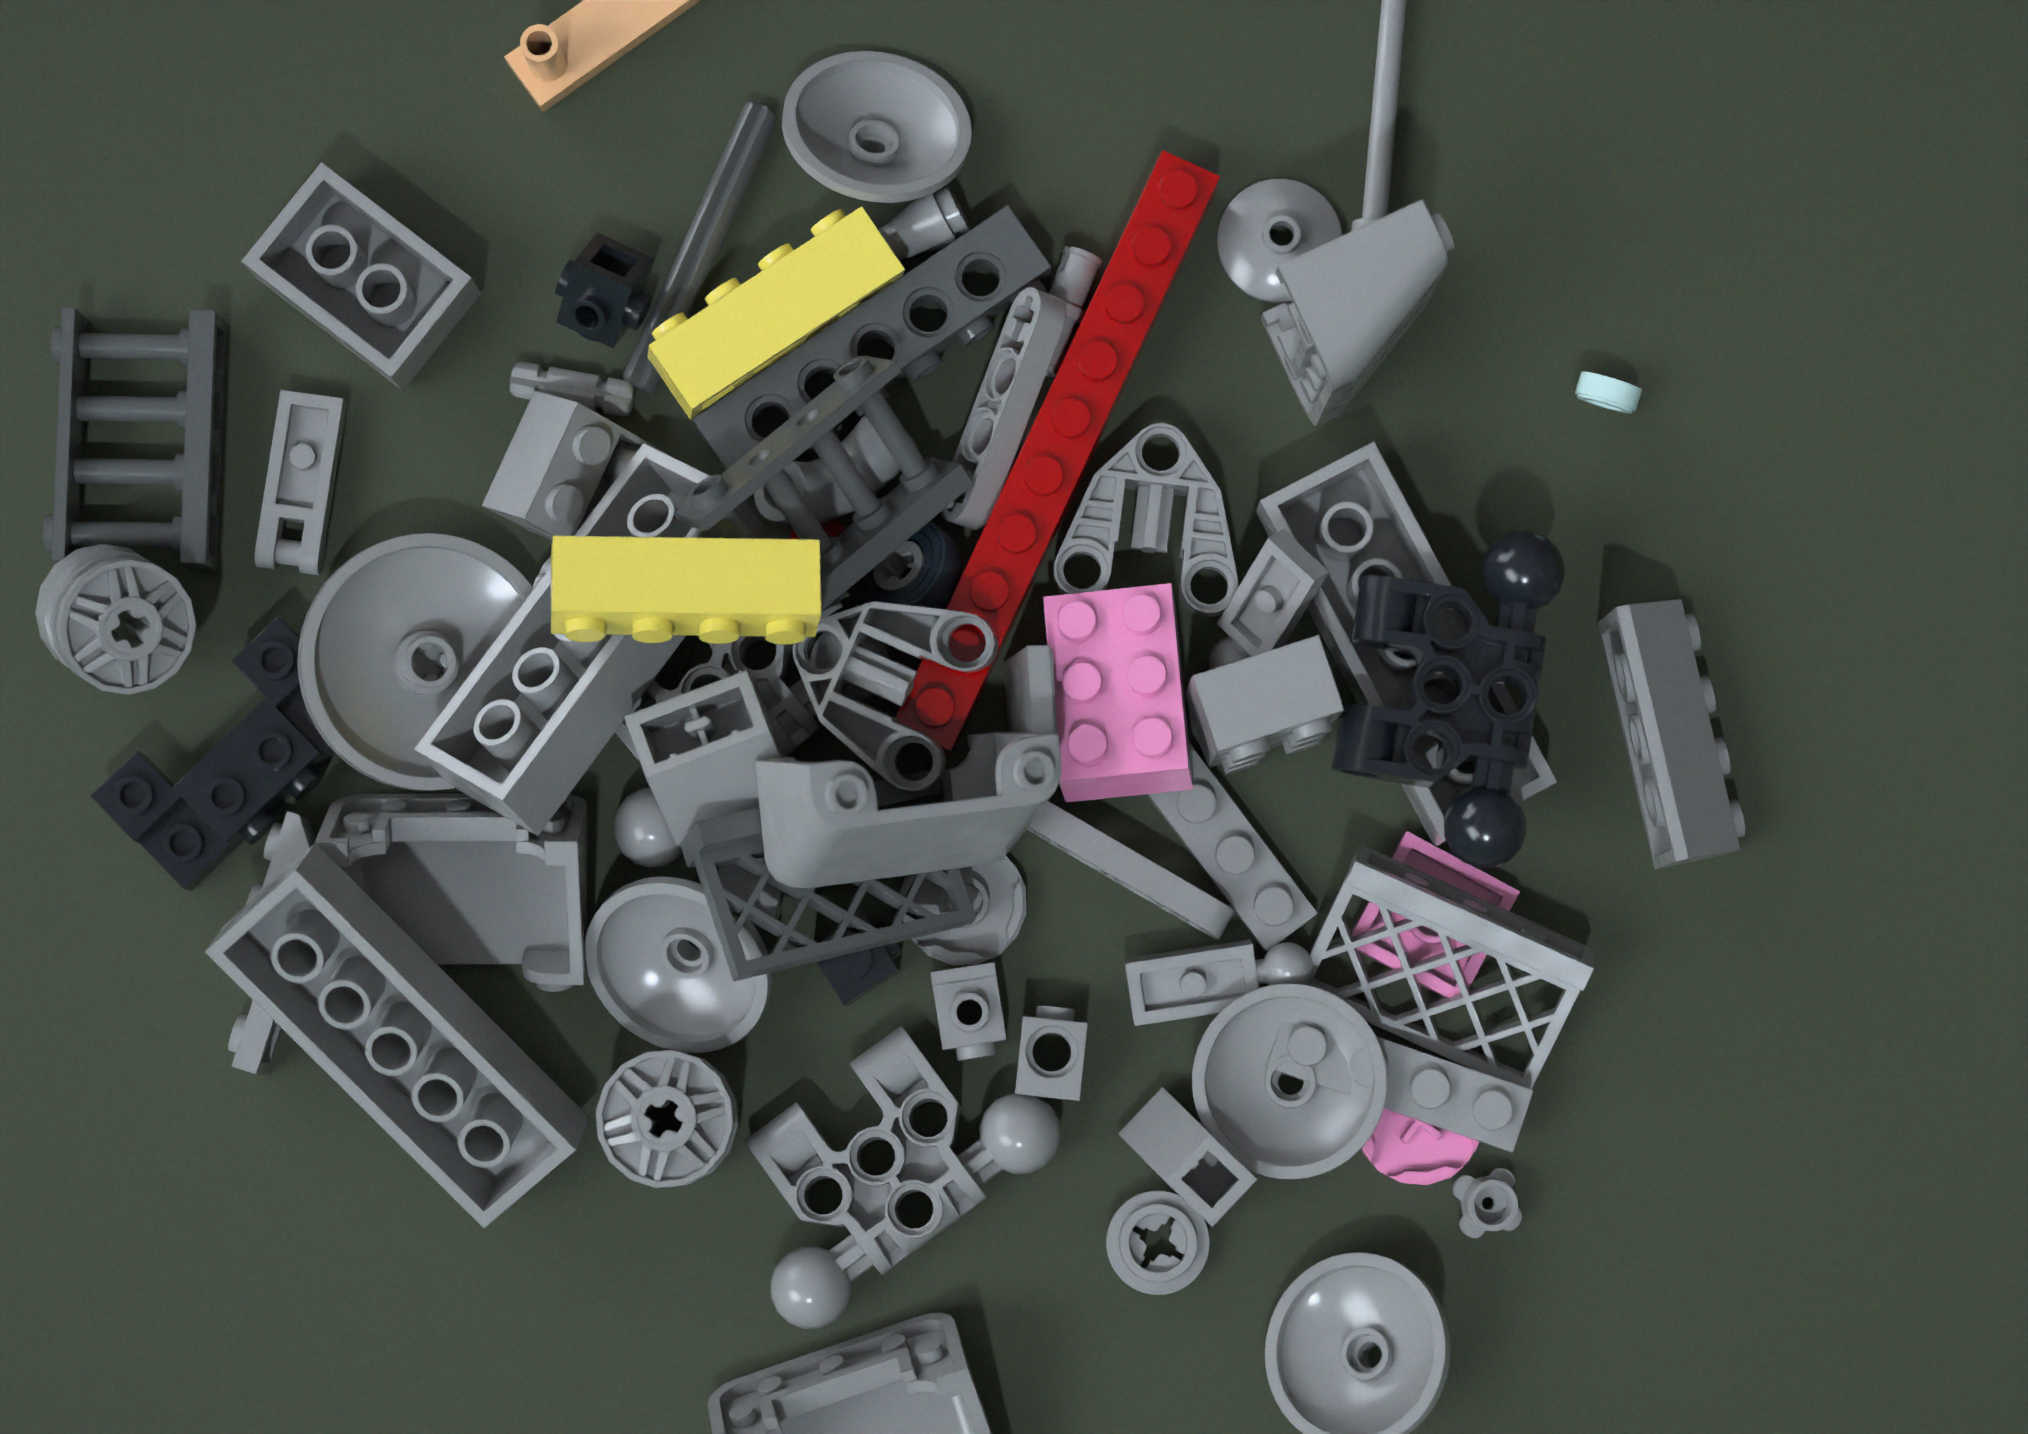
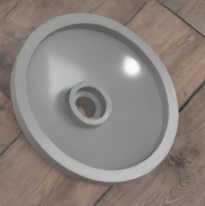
M846 52L825 58L813 64L802 72L791 85L785 98L782 114V130L786 145L803 170L824 186L838 193L869 202L896 203L910 201L940 190L954 179L962 169L969 152L972 136L971 121L967 108L956 90L945 79L916 61L884 52Z
M652 877L629 883L606 899L594 915L587 930L585 963L591 984L597 996L621 1025L651 1044L685 1053H704L719 1050L734 1044L748 1034L767 1006L771 993L772 973L733 982L701 884L673 877ZM730 910L735 923L739 914ZM746 919L738 934L746 960L768 955L758 931L751 921ZM688 941L694 943L698 948L690 945Z
M1277 984L1256 989L1237 998L1226 1006L1211 1022L1199 1043L1194 1058L1192 1090L1196 1111L1203 1127L1248 1170L1272 1178L1302 1179L1317 1176L1337 1168L1352 1158L1369 1140L1378 1125L1385 1106L1387 1071L1382 1049L1373 1030L1366 1020L1347 1002L1334 994L1316 987L1301 984ZM1281 1023H1301L1323 1032L1340 1048L1348 1066L1352 1056L1357 1051L1363 1049L1370 1069L1371 1087L1361 1086L1351 1077L1352 1090L1351 1096L1316 1085V1076L1312 1067L1301 1065L1307 1071L1310 1082L1303 1080V1087L1297 1094H1285L1279 1086V1078L1282 1073L1275 1069L1281 1064L1296 1062L1291 1056H1284L1275 1060L1269 1068L1266 1067Z
M1346 1253L1327 1258L1308 1268L1291 1283L1272 1314L1265 1342V1367L1271 1392L1282 1413L1303 1434H1409L1432 1411L1444 1388L1448 1375L1451 1351L1448 1324L1443 1309L1431 1288L1420 1276L1405 1265L1370 1253ZM1378 1345L1382 1353L1381 1360L1378 1365L1372 1368L1368 1362V1354L1374 1346Z

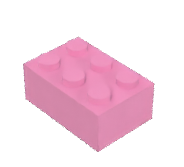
M1172 584L1043 597L1047 645H1050V649H1053L1057 734L1059 736L1061 779L1059 784L1065 802L1193 790L1177 609Z

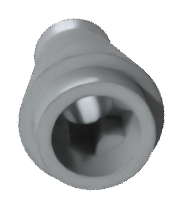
M946 186L937 192L916 199L878 230L900 261L943 249L957 240L958 237L969 232L971 228L954 193L949 186Z

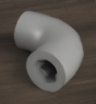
M864 414L853 430L841 441V444L876 496L899 473L900 468ZM820 458L810 462L793 460L784 468L820 524L854 511ZM764 485L754 492L755 505L760 514L768 520L789 524Z

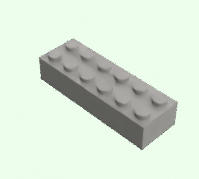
M1373 441L1261 499L1256 509V514L1268 537L1284 529L1329 571L1307 610L1357 703L1405 711L1411 708L1408 699V684L1411 676L1417 669L1415 659L1407 654L1357 645L1351 641L1361 577L1370 575L1385 576L1446 586L1452 585ZM1442 608L1435 611L1433 625L1438 634L1449 640L1464 637L1466 623L1460 613L1450 608ZM1431 672L1425 676L1423 681L1424 691L1430 700L1438 704H1448L1454 701L1456 685L1451 677L1442 672ZM1504 682L1491 684L1488 691L1491 706L1497 712L1505 715L1517 713L1518 708ZM1425 735L1416 739L1414 755L1422 766L1429 769H1437L1445 764L1447 758L1446 748L1438 738ZM1533 736L1527 768H1514L1510 795L1519 803L1557 783ZM1464 761L1429 788L1401 784L1432 844L1436 847L1446 842L1444 818L1450 803L1461 792L1470 789L1472 786L1475 766L1473 762Z
M644 443L574 535L723 538L715 525L708 531L680 524L674 515L678 509L689 501L688 493L700 481L709 477V475ZM743 501L735 509L755 539H758L765 526L747 503ZM550 567L414 750L451 786L539 836L621 725L624 716L629 714L686 635H672L670 640L660 643H644L634 640L632 635L605 634V638L599 641L576 642L567 639L565 634H551Z
M316 843L232 917L206 949L205 953L483 1228L488 1226L576 1151L590 1118Z

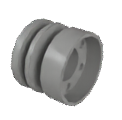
M107 544L76 549L56 563L40 586L35 610L40 638L55 659L98 689L126 695L155 689L175 675L191 652L196 628L191 599L176 577L129 548ZM125 611L133 618L126 622L128 633L120 636L113 630L120 625L118 615Z
M675 1050L645 1052L622 1064L604 1085L596 1109L598 1140L610 1163L630 1180L655 1188L693 1184L714 1173L731 1154L740 1129L738 1099L727 1077L707 1060ZM673 1101L678 1105L675 1116L683 1122L679 1131L666 1130L662 1136H659L654 1132L658 1122L650 1116L654 1106L666 1108Z

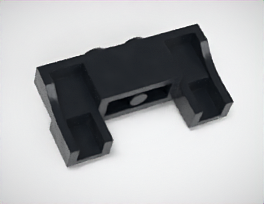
M276 617L231 660L266 698L182 779L174 785L144 753L136 751L90 795L134 842L140 843L184 890L192 891L241 843L246 841L249 845H252L271 830L273 824L278 821V818L273 813L290 796L300 800L312 791L325 775L320 768L335 754L315 728L301 694L297 665L300 636L279 617Z

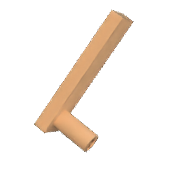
M583 0L548 26L536 24L528 27L521 36L520 46L508 53L504 58L540 109L545 112L701 0Z

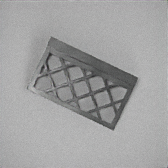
M932 769L903 776L908 780L918 781L925 778ZM886 779L873 782L876 790L878 811L935 804L936 799L942 793L939 781L929 789L921 791L899 789ZM760 807L696 821L680 843L687 867L696 866L733 982L971 925L976 919L959 868L916 874L905 897L875 879L852 882L858 888L846 911L814 893L816 887L795 888L776 881L768 871L767 865L757 860L764 857ZM737 864L759 877L746 902L723 889L717 868ZM924 878L947 891L953 911L935 915L913 902ZM766 882L799 900L786 925L754 907ZM865 892L872 894L897 909L890 926L876 929L854 916ZM806 905L839 924L831 940L816 943L794 930ZM730 910L739 914L735 923ZM905 915H908L909 917L915 919L913 921L901 923ZM746 919L779 938L770 955L746 960L738 936ZM846 928L856 933L855 935L842 937ZM786 943L796 947V949L782 952Z

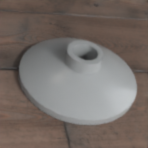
M1290 179L1264 180L1245 188L1233 198L1225 209L1217 233L1218 255L1227 276L1244 293L1265 302L1289 303L1293 301L1285 284L1280 283L1275 273L1277 266L1341 237L1342 229L1331 204L1312 187ZM1276 226H1285L1292 232L1293 240L1288 245L1279 246L1271 240L1269 232Z

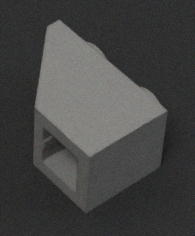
M1163 1087L1118 1133L1212 1227L1257 1180V1177L1235 1158Z

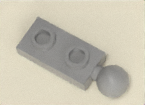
M1284 529L1267 539L1218 620L1217 625L1229 636L1219 640L1211 649L1209 655L1210 670L1283 647L1329 574V571Z
M1250 939L1124 959L1134 1026L1217 1014L1237 998L1259 989V985H1307L1313 974V962L1309 953L1302 946L1291 942H1284L1273 946L1266 953L1264 959L1255 960L1253 944Z

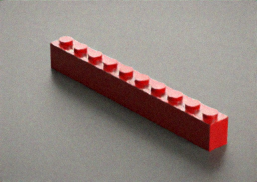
M1162 150L946 608V610L974 614L991 623L997 633L999 643L996 657L986 668L971 673L951 669L930 659H922L917 670L918 674L915 678L912 692L907 696L904 705L900 706L896 717L901 719L900 723L925 733L939 742L945 755L952 758L1216 195L1220 179L1219 175ZM971 624L962 625L957 628L950 640V648L953 655L963 662H971L979 658L986 646L985 635L982 630Z

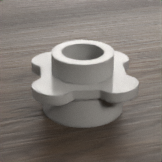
M1495 1168L1488 1176L1473 1178L1469 1175H1462L1455 1181L1453 1195L1460 1200L1463 1214L1459 1227L1466 1236L1479 1238L1485 1231H1499L1502 1229L1512 1231L1518 1227L1522 1219V1213L1518 1208V1199L1513 1190L1515 1177L1510 1171L1504 1168ZM1485 1197H1490L1493 1201L1489 1209H1484L1482 1206V1200Z

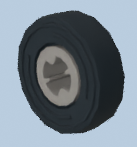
M929 521L850 587L854 601L858 606L874 601L942 609L952 598L960 581L962 560L955 542L934 522ZM909 568L911 571L906 577L902 578L900 575Z

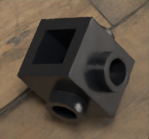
M597 232L576 260L568 261L559 277L555 294L563 297L556 323L578 332L588 340L600 342L614 348L628 328L637 331L641 327L649 311L652 296L644 293L655 258Z

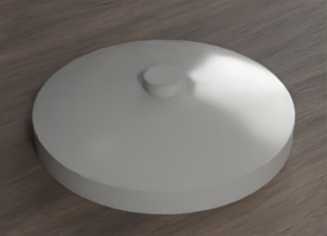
M434 533L411 534L380 542L361 551L339 567L323 584L306 614L301 629L297 660L298 678L307 712L315 728L341 759L360 773L378 782L408 790L431 791L454 788L414 748L531 594L533 587L512 564L494 551L473 541L456 536Z

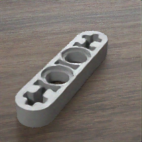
M1028 287L1015 298L952 461L962 465L973 485L940 512L945 521L972 530H978L987 523L1003 489L1064 328L1066 307L1060 297L1034 287Z
M1047 801L1026 829L1215 939L1219 940L1235 913L1234 910L1221 901Z

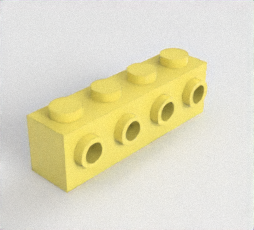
M862 206L847 216L842 209L827 215L811 228L810 231L815 237L795 250L789 243L778 247L758 263L759 268L762 270L760 273L743 284H740L737 278L726 281L705 297V301L709 305L708 307L687 319L683 312L678 313L663 322L651 333L655 341L648 345V359L690 420L903 276L904 267Z
M602 536L552 537L551 634H565L567 639L576 642L599 641L605 638V634L632 635L634 640L644 643L665 642L670 640L672 635L699 636L701 641L712 644L734 642L738 640L739 636H765L768 642L782 645L799 643L805 640V637L816 636L821 617L820 540Z

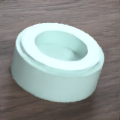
M1581 372L1575 390L1577 398L1582 401L1627 414H1632V412L1636 411L1642 389L1635 385L1591 372Z

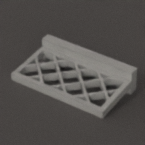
M1359 844L1349 865L1347 875L1309 953L1313 962V974L1307 986L1316 987L1336 995L1352 1006L1366 1022L1472 1070L1532 1090L1580 990H1584L1594 970L1595 949ZM1354 894L1378 905L1386 926L1353 937L1344 916L1352 895ZM1391 911L1406 919L1395 922ZM1422 925L1436 931L1445 952L1411 963L1400 933ZM1338 927L1343 940L1330 944ZM1391 937L1402 967L1369 978L1357 947ZM1450 938L1465 945L1454 949ZM1348 951L1359 981L1335 988L1315 979L1314 976L1322 959ZM1480 952L1496 958L1504 979L1470 990L1459 959ZM1449 963L1461 994L1427 1004L1415 974ZM1509 965L1524 972L1513 975ZM1407 978L1418 1008L1397 1015L1381 1009L1374 988ZM1543 979L1564 989L1555 1008L1529 1016L1518 986ZM1509 990L1520 1020L1486 1031L1475 1001ZM1364 992L1368 1002L1353 995ZM1466 1004L1477 1034L1457 1041H1452L1439 1035L1432 1015ZM1423 1018L1426 1028L1412 1022ZM1547 1023L1538 1041L1534 1027ZM1525 1031L1533 1053L1524 1071L1521 1072L1499 1062L1491 1042ZM1482 1045L1485 1055L1471 1048Z

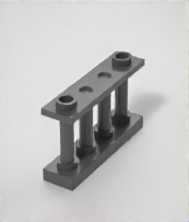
M62 308L61 326H54L51 336L52 359L54 364H60L53 514L45 516L43 525L44 548L46 552H52L51 560L58 563L76 549H80V546L90 547L98 544H107L119 547L172 548L173 554L180 555V563L191 571L218 572L227 322L215 310H190L189 328H182L179 335L89 333V320L75 308ZM88 358L179 360L181 366H187V390L179 391L177 397L86 395ZM85 421L177 422L179 429H185L184 453H177L174 460L84 458ZM83 484L174 485L177 492H183L182 516H174L172 523L81 521Z
M859 356L842 365L833 376L835 379L833 384L724 473L709 476L696 484L688 493L689 501L678 509L674 515L680 524L708 531L715 525L723 538L755 539L735 508L764 485L799 539L820 540L822 612L970 488L973 482L959 463L932 457L924 459L888 404L880 389L902 372L897 363L892 360ZM859 406L902 471L900 476L901 483L884 497L877 498L832 430ZM810 446L814 448L855 511L852 517L854 522L836 537H829L784 470L787 465Z

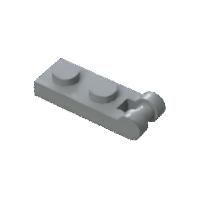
M280 390L255 547L256 567L277 569L279 564L299 566L300 573L321 575L325 563L326 535L347 402L343 398ZM284 521L304 523L301 541L282 539Z

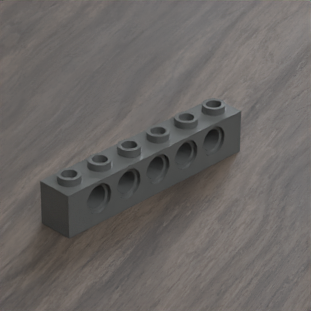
M1007 205L693 418L694 424L726 471L765 439L755 432L756 421L762 414L768 411H780L790 419L812 401L807 395V389L815 378L823 375L833 377L842 365L859 357V353L865 344L874 340L885 341L893 347L895 353L892 361H895L902 371L880 389L888 402L891 399L888 390L909 377L912 383H916L938 369L944 362L940 357L942 353L959 342L967 348L987 336L996 327L992 319L1009 309L1021 291L1028 287H1034L1047 292L1048 290L1044 284L1051 279V266ZM986 270L995 275L999 285L994 292L987 296H975L965 289L963 282L971 272ZM934 305L945 312L947 319L940 329L933 332H924L912 324V315L922 306ZM859 406L845 419H847L854 413H857V415L861 419L864 416V412ZM836 427L832 428L835 435L837 436L839 434L838 430L836 429ZM812 446L806 450L807 454L816 452Z

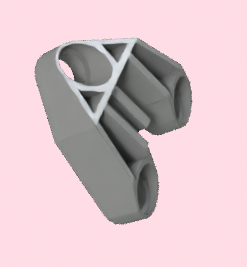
M1166 423L1152 424L1142 429L1093 475L1057 554L1053 568L1054 583L1058 591L1063 595L1107 589L1111 575L1113 552L1116 551L1118 544L1124 489L1137 490L1130 549L1142 550V552L1146 553L1168 552L1174 495L1186 496L1179 558L1182 559L1179 582L1180 599L1192 613L1203 617H1216L1224 612L1238 589V577L1222 493L1186 436L1178 428ZM1154 437L1170 439L1178 449V462L1172 468L1165 471L1151 469L1142 457L1143 446L1148 440ZM1077 554H1086L1093 557L1100 566L1101 575L1095 585L1087 589H1078L1071 586L1064 577L1063 568L1069 558ZM1211 569L1217 571L1227 582L1226 596L1215 604L1201 603L1191 592V580L1196 573L1202 570Z
M874 601L821 618L816 634L829 631L836 635L841 642V656L835 665L830 668L820 669L810 662L807 656V646L812 637H805V640L793 644L795 664L819 721L865 763L897 788L908 791H921L937 784L943 776L946 766L945 753L939 742L925 733L900 723L901 719L843 694L847 683H850L902 707L907 696L912 692L918 671L863 647L868 636L924 660L930 659L951 669L971 673L986 668L996 657L999 643L997 633L991 623L980 616L966 612ZM967 624L980 628L986 640L985 650L982 655L971 662L960 661L953 655L950 648V640L954 631L960 626ZM912 743H919L927 747L933 759L930 773L918 781H911L902 776L897 764L901 750Z

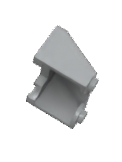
M1423 199L1277 266L1275 273L1280 283L1285 284L1293 302L1287 305L1283 303L1263 312L1261 321L1306 415L1314 426L1333 419L1342 413L1426 308L1448 266L1446 252L1454 249L1451 233L1439 213L1430 215Z
M1003 731L968 735V746L971 749L966 759L957 767L944 770V774L941 777L943 803L880 811L877 810L876 790L871 776L863 767L854 762L837 760L819 763L796 761L795 757L755 760L764 857L768 871L776 881L786 886L814 888L985 865L999 861L1011 851L1054 794L1060 782L1061 757L1058 734Z
M465 793L357 794L342 797L330 805L315 843L437 965L522 964L523 977L530 982L536 983V987L540 990L557 992L567 990L573 985H584L587 973L585 963L588 863L586 800L580 796L569 794L539 836Z
M945 1313L920 1315L736 1378L715 1390L708 1400L712 1434H993L956 1323L951 1315Z

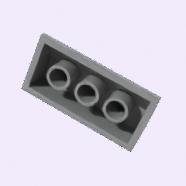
M1681 599L1628 604L1614 608L1597 623L1654 870L1726 855L1740 850L1738 838L1745 836V822L1737 799H1728L1723 775L1730 774V759L1724 739L1722 737L1714 738L1708 713L1716 711V701L1708 675L1699 676L1694 651L1701 649V637L1694 614H1685Z

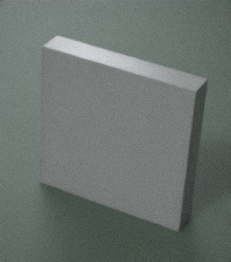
M1050 645L1026 646L1003 662L1007 732L1057 734L1053 649H1050Z

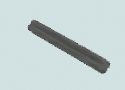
M748 101L744 105L626 367L624 380L633 384L634 388L640 391L653 393L656 391L661 380V376L648 359V345L655 341L651 333L663 322L678 313L683 312L687 319L689 318L776 124L775 112L765 105Z

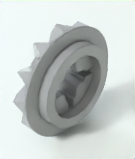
M1159 1190L1144 1192L1126 1201L1113 1215L1106 1237L1109 1261L1120 1279L1137 1291L1153 1295L1170 1294L1185 1288L1193 1282L1207 1261L1210 1246L1208 1228L1204 1218L1181 1196ZM1171 1216L1174 1218V1221L1170 1226L1172 1231L1169 1234L1168 1240L1176 1246L1175 1250L1183 1254L1182 1258L1179 1260L1173 1255L1168 1257L1165 1254L1159 1253L1154 1261H1149L1146 1268L1141 1267L1140 1265L1145 1259L1143 1254L1146 1251L1147 1245L1139 1239L1140 1235L1132 1231V1229L1136 1225L1143 1230L1147 1228L1151 1231H1156L1160 1228L1161 1224L1165 1225Z

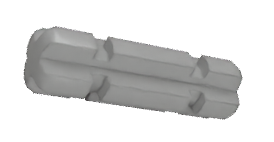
M523 361L515 363L510 377V392L515 397L531 400L534 391L578 402L594 412L596 407H601L605 414L622 417L630 414L635 396L633 384L626 380L608 378L607 382H602L599 375L549 367L548 371H543L539 364Z

